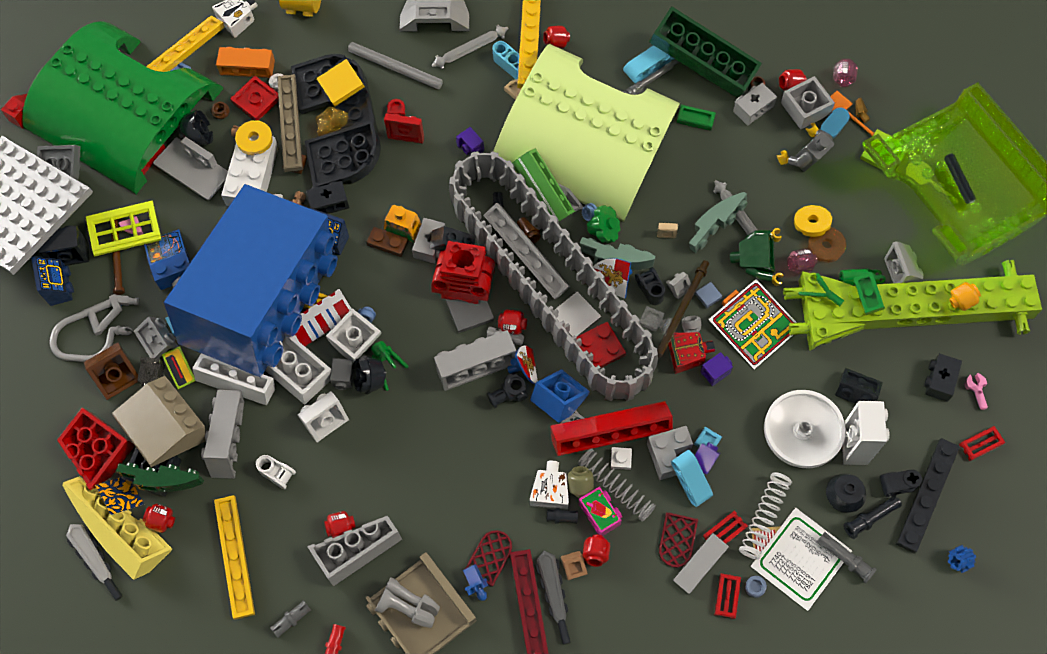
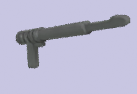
M678 60L672 63L669 62L642 81H638L623 91V93L630 95L643 93L645 86L672 70L680 62Z

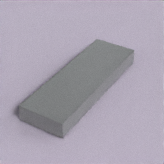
M712 533L673 581L690 594L729 546Z

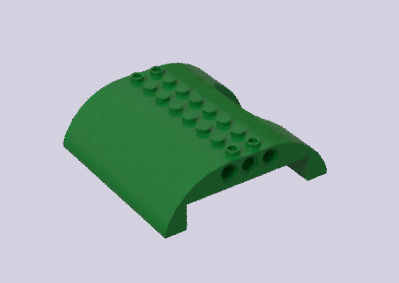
M93 22L75 32L40 70L25 99L22 119L23 127L53 146H80V162L137 194L147 182L141 170L179 126L184 115L189 113L203 96L214 101L224 88L189 68L166 72L149 69L118 50L121 49L131 54L141 43L138 38L109 22Z

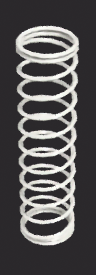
M774 472L771 474V481L767 483L768 489L764 490L765 496L761 497L762 503L758 504L760 510L755 511L757 517L752 518L754 524L749 525L750 531L746 532L748 539L742 541L745 546H740L739 551L749 558L760 559L762 552L747 546L744 543L746 540L761 547H765V545L749 538L748 533H753L765 540L768 539L767 536L754 532L751 526H757L763 531L771 532L769 528L756 524L754 519H760L769 525H774L771 520L759 517L757 512L762 511L770 517L777 518L776 514L762 510L760 505L765 504L773 510L780 511L779 507L766 503L763 498L768 497L774 502L783 504L781 499L769 496L766 491L771 490L780 496H787L784 492L771 488L769 484L774 483L783 489H790L788 486L792 483L791 479L781 473ZM774 476L781 477L788 482L781 481Z

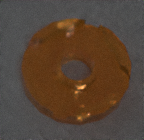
M832 227L822 236L810 237L808 241V250L819 261L834 262L839 260L846 249V239L843 234ZM827 241L832 247L826 248L822 245V242Z

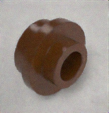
M216 102L212 106L211 112L215 118L224 119L229 115L230 109L226 103Z

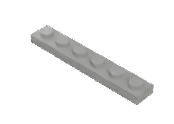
M496 203L483 215L554 299L560 297L570 287L499 203Z

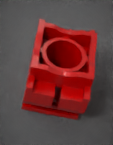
M448 241L446 250L441 251L438 257L431 283L432 292L439 293L441 298L449 300L457 299L474 304H479V300L488 301L491 282L495 273V262L492 258L485 256L486 247Z

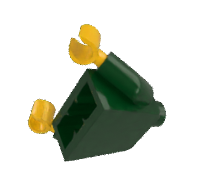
M775 228L772 232L770 230L753 231L745 240L739 242L738 252L730 253L731 263H740V267L748 275L759 280L768 282L772 280L775 286L781 285L782 282H778L776 277L783 278L784 275L782 273L773 275L775 272L774 242H779L782 236H776L775 234H779L781 230Z

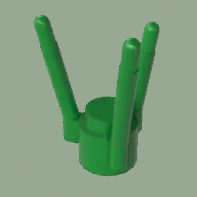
M379 341L372 346L371 350L374 353L372 358L381 361L387 360L395 369L396 365L390 358V355H392L400 364L408 368V365L384 341ZM385 379L384 389L388 391L389 388Z

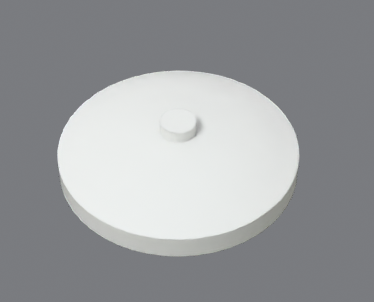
M795 390L780 396L771 405L765 417L764 434L770 449L779 459L795 467L815 468L828 463L837 455L845 439V423L840 410L824 395L810 390Z

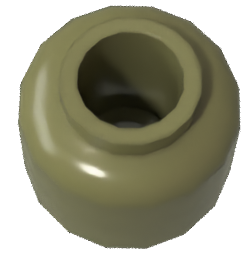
M577 466L568 473V491L571 494L581 498L593 491L594 476L587 467Z

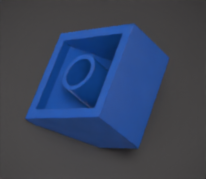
M559 370L536 382L530 400L559 423L572 416L589 395L590 391L563 370Z

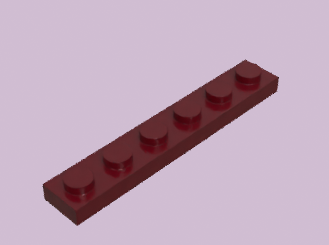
M531 550L510 552L527 654H549Z

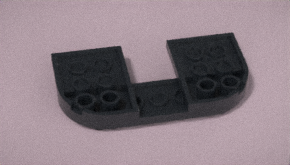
M328 54L291 66L292 75L295 74L298 108L301 114L333 104L317 78L346 59L365 86L335 106L340 130L305 141L313 187L325 186L331 182H345L349 180L352 183L357 182L373 170L380 156L381 145L367 78L355 60L346 58L342 54Z

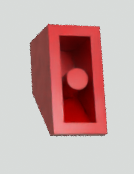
M27 94L12 96L1 109L8 121L22 129L24 128L22 121L23 108Z

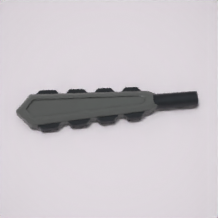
M543 551L537 559L536 569L537 573L542 577L540 580L541 586L546 590L545 600L547 603H550L548 609L550 616L554 617V620L558 623L562 644L566 645L571 643L565 621L568 606L563 601L566 596L565 591L561 589L563 584L562 576L558 574L560 569L559 560L555 558V555Z

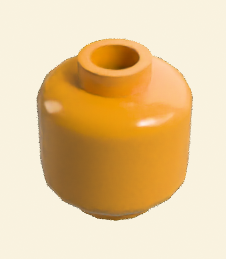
M964 282L951 290L952 298L949 301L955 309L959 308L962 311H966L979 303L981 294L975 284Z

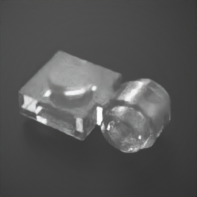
M647 306L640 319V325L655 332L661 327V333L665 335L673 318L664 320L663 312Z

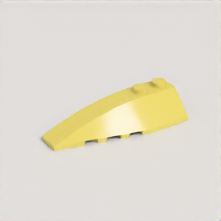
M80 476L63 482L62 486L86 526L107 553L133 580L149 573L171 552L172 548L155 531L146 528L145 522L142 519L137 520L131 516V511L125 510L111 515L97 488L89 490L86 485L87 483Z

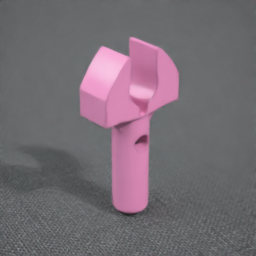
M977 373L975 378L978 384L976 385L973 383L970 374L965 381L966 390L971 389L974 391L980 410H985L988 406L982 388L987 385L986 378Z

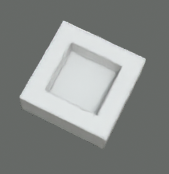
M612 447L611 469L631 470L632 449Z

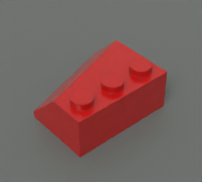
M81 408L57 439L68 458L74 463L80 476L87 483L86 485L89 490H93L96 488L95 485L111 478L116 472L119 463L122 464L135 446L132 441L84 408Z

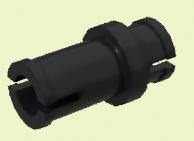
M557 507L555 509L547 508L546 521H552L555 524H559V522L577 524L578 510H560Z

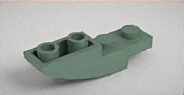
M745 192L724 199L701 216L695 223V231L697 233L689 242L690 250L695 253L699 249L702 250L707 244L708 237L714 235L719 226L725 229L728 224L731 225L735 221L739 210L743 211L747 206V194Z
M582 237L579 245L581 252L594 256V264L605 259L617 258L630 262L632 270L653 267L656 257L648 251L637 250L629 244L624 245L620 243L617 250L609 244L598 243L592 238Z

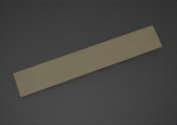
M295 74L277 76L284 171L303 170Z

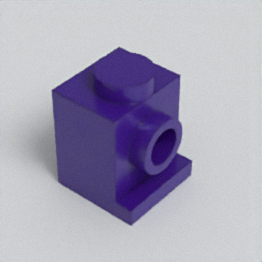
M471 127L456 136L457 146L461 147L465 154L469 153L471 156V153L476 151L483 153L484 141Z

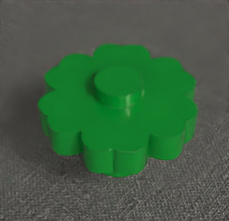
M599 206L594 210L595 216L588 221L587 230L591 235L597 236L602 243L615 242L619 237L618 232L620 231V221L616 218V211L611 206Z

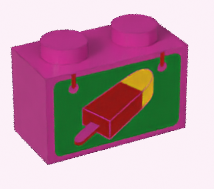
M599 486L579 498L578 504L597 534L604 536L621 525L622 520L620 518H622V515L617 507L613 508L611 505V498L607 491H602Z

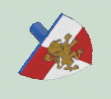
M609 258L595 264L593 268L604 275L606 284L608 286L612 285L616 290V295L626 298L629 275L632 274L631 263L622 259Z
M521 346L516 351V358L511 359V366L507 367L508 372L511 374L522 370L527 379L535 385L538 380L533 349L528 346Z

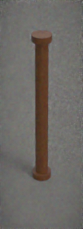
M116 219L114 223L115 227L118 228V219ZM111 233L112 242L114 241L113 233ZM119 250L112 252L115 284L113 294L116 295L125 293V288L122 285Z

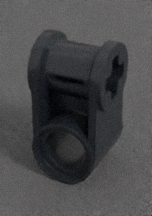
M650 267L648 271L642 274H635L636 282L648 302L652 305L661 304L664 300L665 287L656 270ZM653 292H658V293H660V294H659V295H654V294H652V293H653Z
M916 470L890 472L879 476L885 497L913 492L922 482V476Z

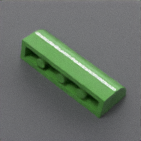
M536 148L526 152L512 162L516 172L525 178L528 188H533L537 199L547 205L549 214L555 215L558 222L575 212Z

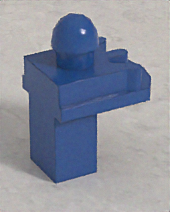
M475 564L463 570L470 585L465 590L468 595L476 592L477 598L480 601H485L487 594L483 588L488 586L487 579L482 578Z

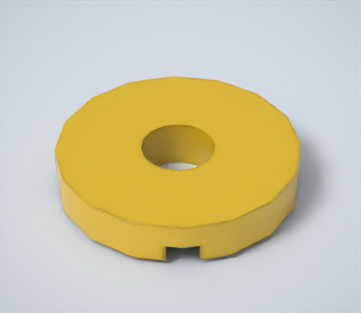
M261 121L244 123L238 128L235 136L238 148L248 155L264 153L270 148L273 141L270 127ZM253 135L259 136L255 141L250 140V137Z
M805 206L795 214L794 225L796 230L802 232L805 236H822L827 230H830L832 216L827 209L821 206ZM809 220H816L817 222L811 223Z

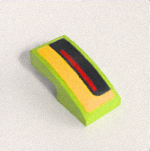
M180 346L162 354L178 389L195 382L194 374Z

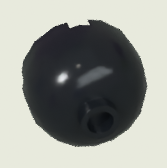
M194 110L184 115L181 119L179 130L182 140L187 137L200 147L213 142V131L209 132L207 127L210 125L209 120L201 110Z

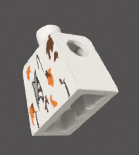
M547 461L546 471L538 470L530 496V506L557 507L568 510L566 473L558 472L559 462Z

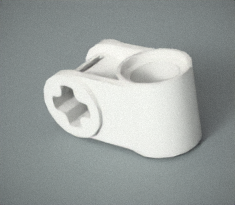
M262 455L256 461L259 473L282 489H286V483L296 473L288 465L268 455ZM271 463L269 469H262L263 464Z

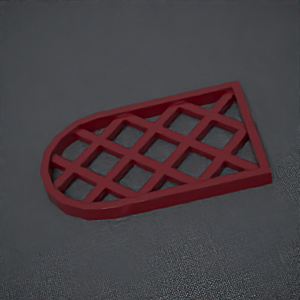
M666 512L661 542L659 544V555L666 565L679 568L689 562L693 553L698 519ZM671 516H672V517H677V518H679V519L673 521V519L671 518ZM667 517L671 521V524L666 526ZM684 519L690 520V521H693V522H691L690 524H687ZM682 520L685 527L679 530L676 523ZM693 524H695L694 533L690 528ZM674 526L677 532L671 535L668 528ZM688 529L691 535L685 538L681 532ZM666 531L669 537L663 540ZM677 534L683 539L679 543H676L673 538ZM691 537H693V538H692V543H691V546H690V544L688 543L687 540L690 539ZM671 539L674 546L668 549L665 542ZM685 542L688 549L682 552L679 545ZM662 545H663L664 548L666 549V551H664L663 553H662ZM674 548H677L680 552L676 557L670 552ZM690 551L689 557L687 559L684 554ZM669 553L672 558L668 562L663 558V555ZM682 556L685 562L679 564L676 559Z
M499 530L486 533L480 540L465 569L469 568L472 561H474V565H477L475 559L483 557L484 564L477 567L486 566L487 573L481 576L482 578L489 576L490 582L487 581V584L493 587L512 551V541L509 536ZM497 533L498 539L491 541L489 535ZM487 537L489 542L483 543V541ZM508 539L510 545L503 547L502 540ZM499 541L501 548L494 550L492 543ZM490 544L491 551L484 553L482 546ZM480 548L482 554L475 556ZM509 549V553L506 556L504 550ZM502 551L504 558L496 559L495 553ZM493 554L494 561L487 563L485 556ZM504 561L499 569L498 562ZM495 563L497 570L490 572L488 565ZM497 573L496 577L492 581L491 575Z

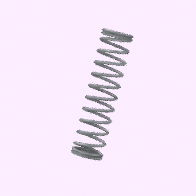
M589 449L581 457L578 465L583 466L586 464L585 467H587L597 452L594 453L593 449ZM600 458L599 461L588 470L592 469L591 472L593 473L595 468L602 461L603 458ZM607 463L599 472H597L593 476L598 475L597 482H601L604 480L603 487H608L610 485L609 493L616 491L615 498H619L622 496L621 504L629 501L627 504V509L634 507L633 514H637L641 511L639 515V520L644 521L652 513L656 505H654L653 503L647 508V506L651 502V500H649L640 510L635 512L637 506L645 497V495H643L637 502H635L632 506L628 507L634 496L639 491L636 490L627 500L623 501L625 495L633 486V484H631L623 493L616 497L618 491L627 479H625L614 490L610 491L613 484L621 475V473L618 474L617 477L614 478L609 484L604 486L610 474L615 470V468H613L604 478L598 480L603 470L609 465V463Z

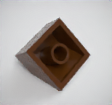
M119 343L112 345L84 362L87 372L106 400L141 380Z

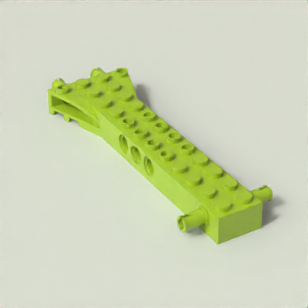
M1009 260L1002 262L1005 274L1003 277L877 284L885 309L868 315L865 314L856 286L832 278L821 276L828 288L844 300L840 307L827 297L798 295V292L826 293L816 281V273L802 272L799 278V287L783 289L784 300H802L805 322L789 323V334H807L809 351L819 345L828 344L832 340L846 337L863 329L1015 320L1017 334L1021 335L1022 332L1024 335L1030 332L1027 319H1034L1042 311L1035 276L1017 275L1014 260H1010L1011 263H1009ZM964 282L975 284L981 294L979 303L966 311H962L959 308L955 309L949 301L952 298L951 290Z

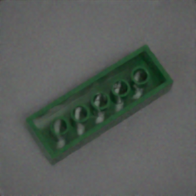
M672 6L649 41L655 47L736 98L745 92L762 64Z

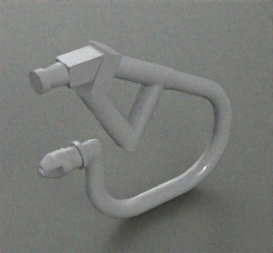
M113 294L109 296L110 299L61 320L53 328L50 336V348L53 354L62 360L85 362L111 347L115 334H132L131 331L133 330L130 327H110L104 347L94 355L65 354L57 347V337L64 326L84 317H89L94 334L100 335L122 311L121 305H138L139 298ZM113 306V309L99 324L95 313Z

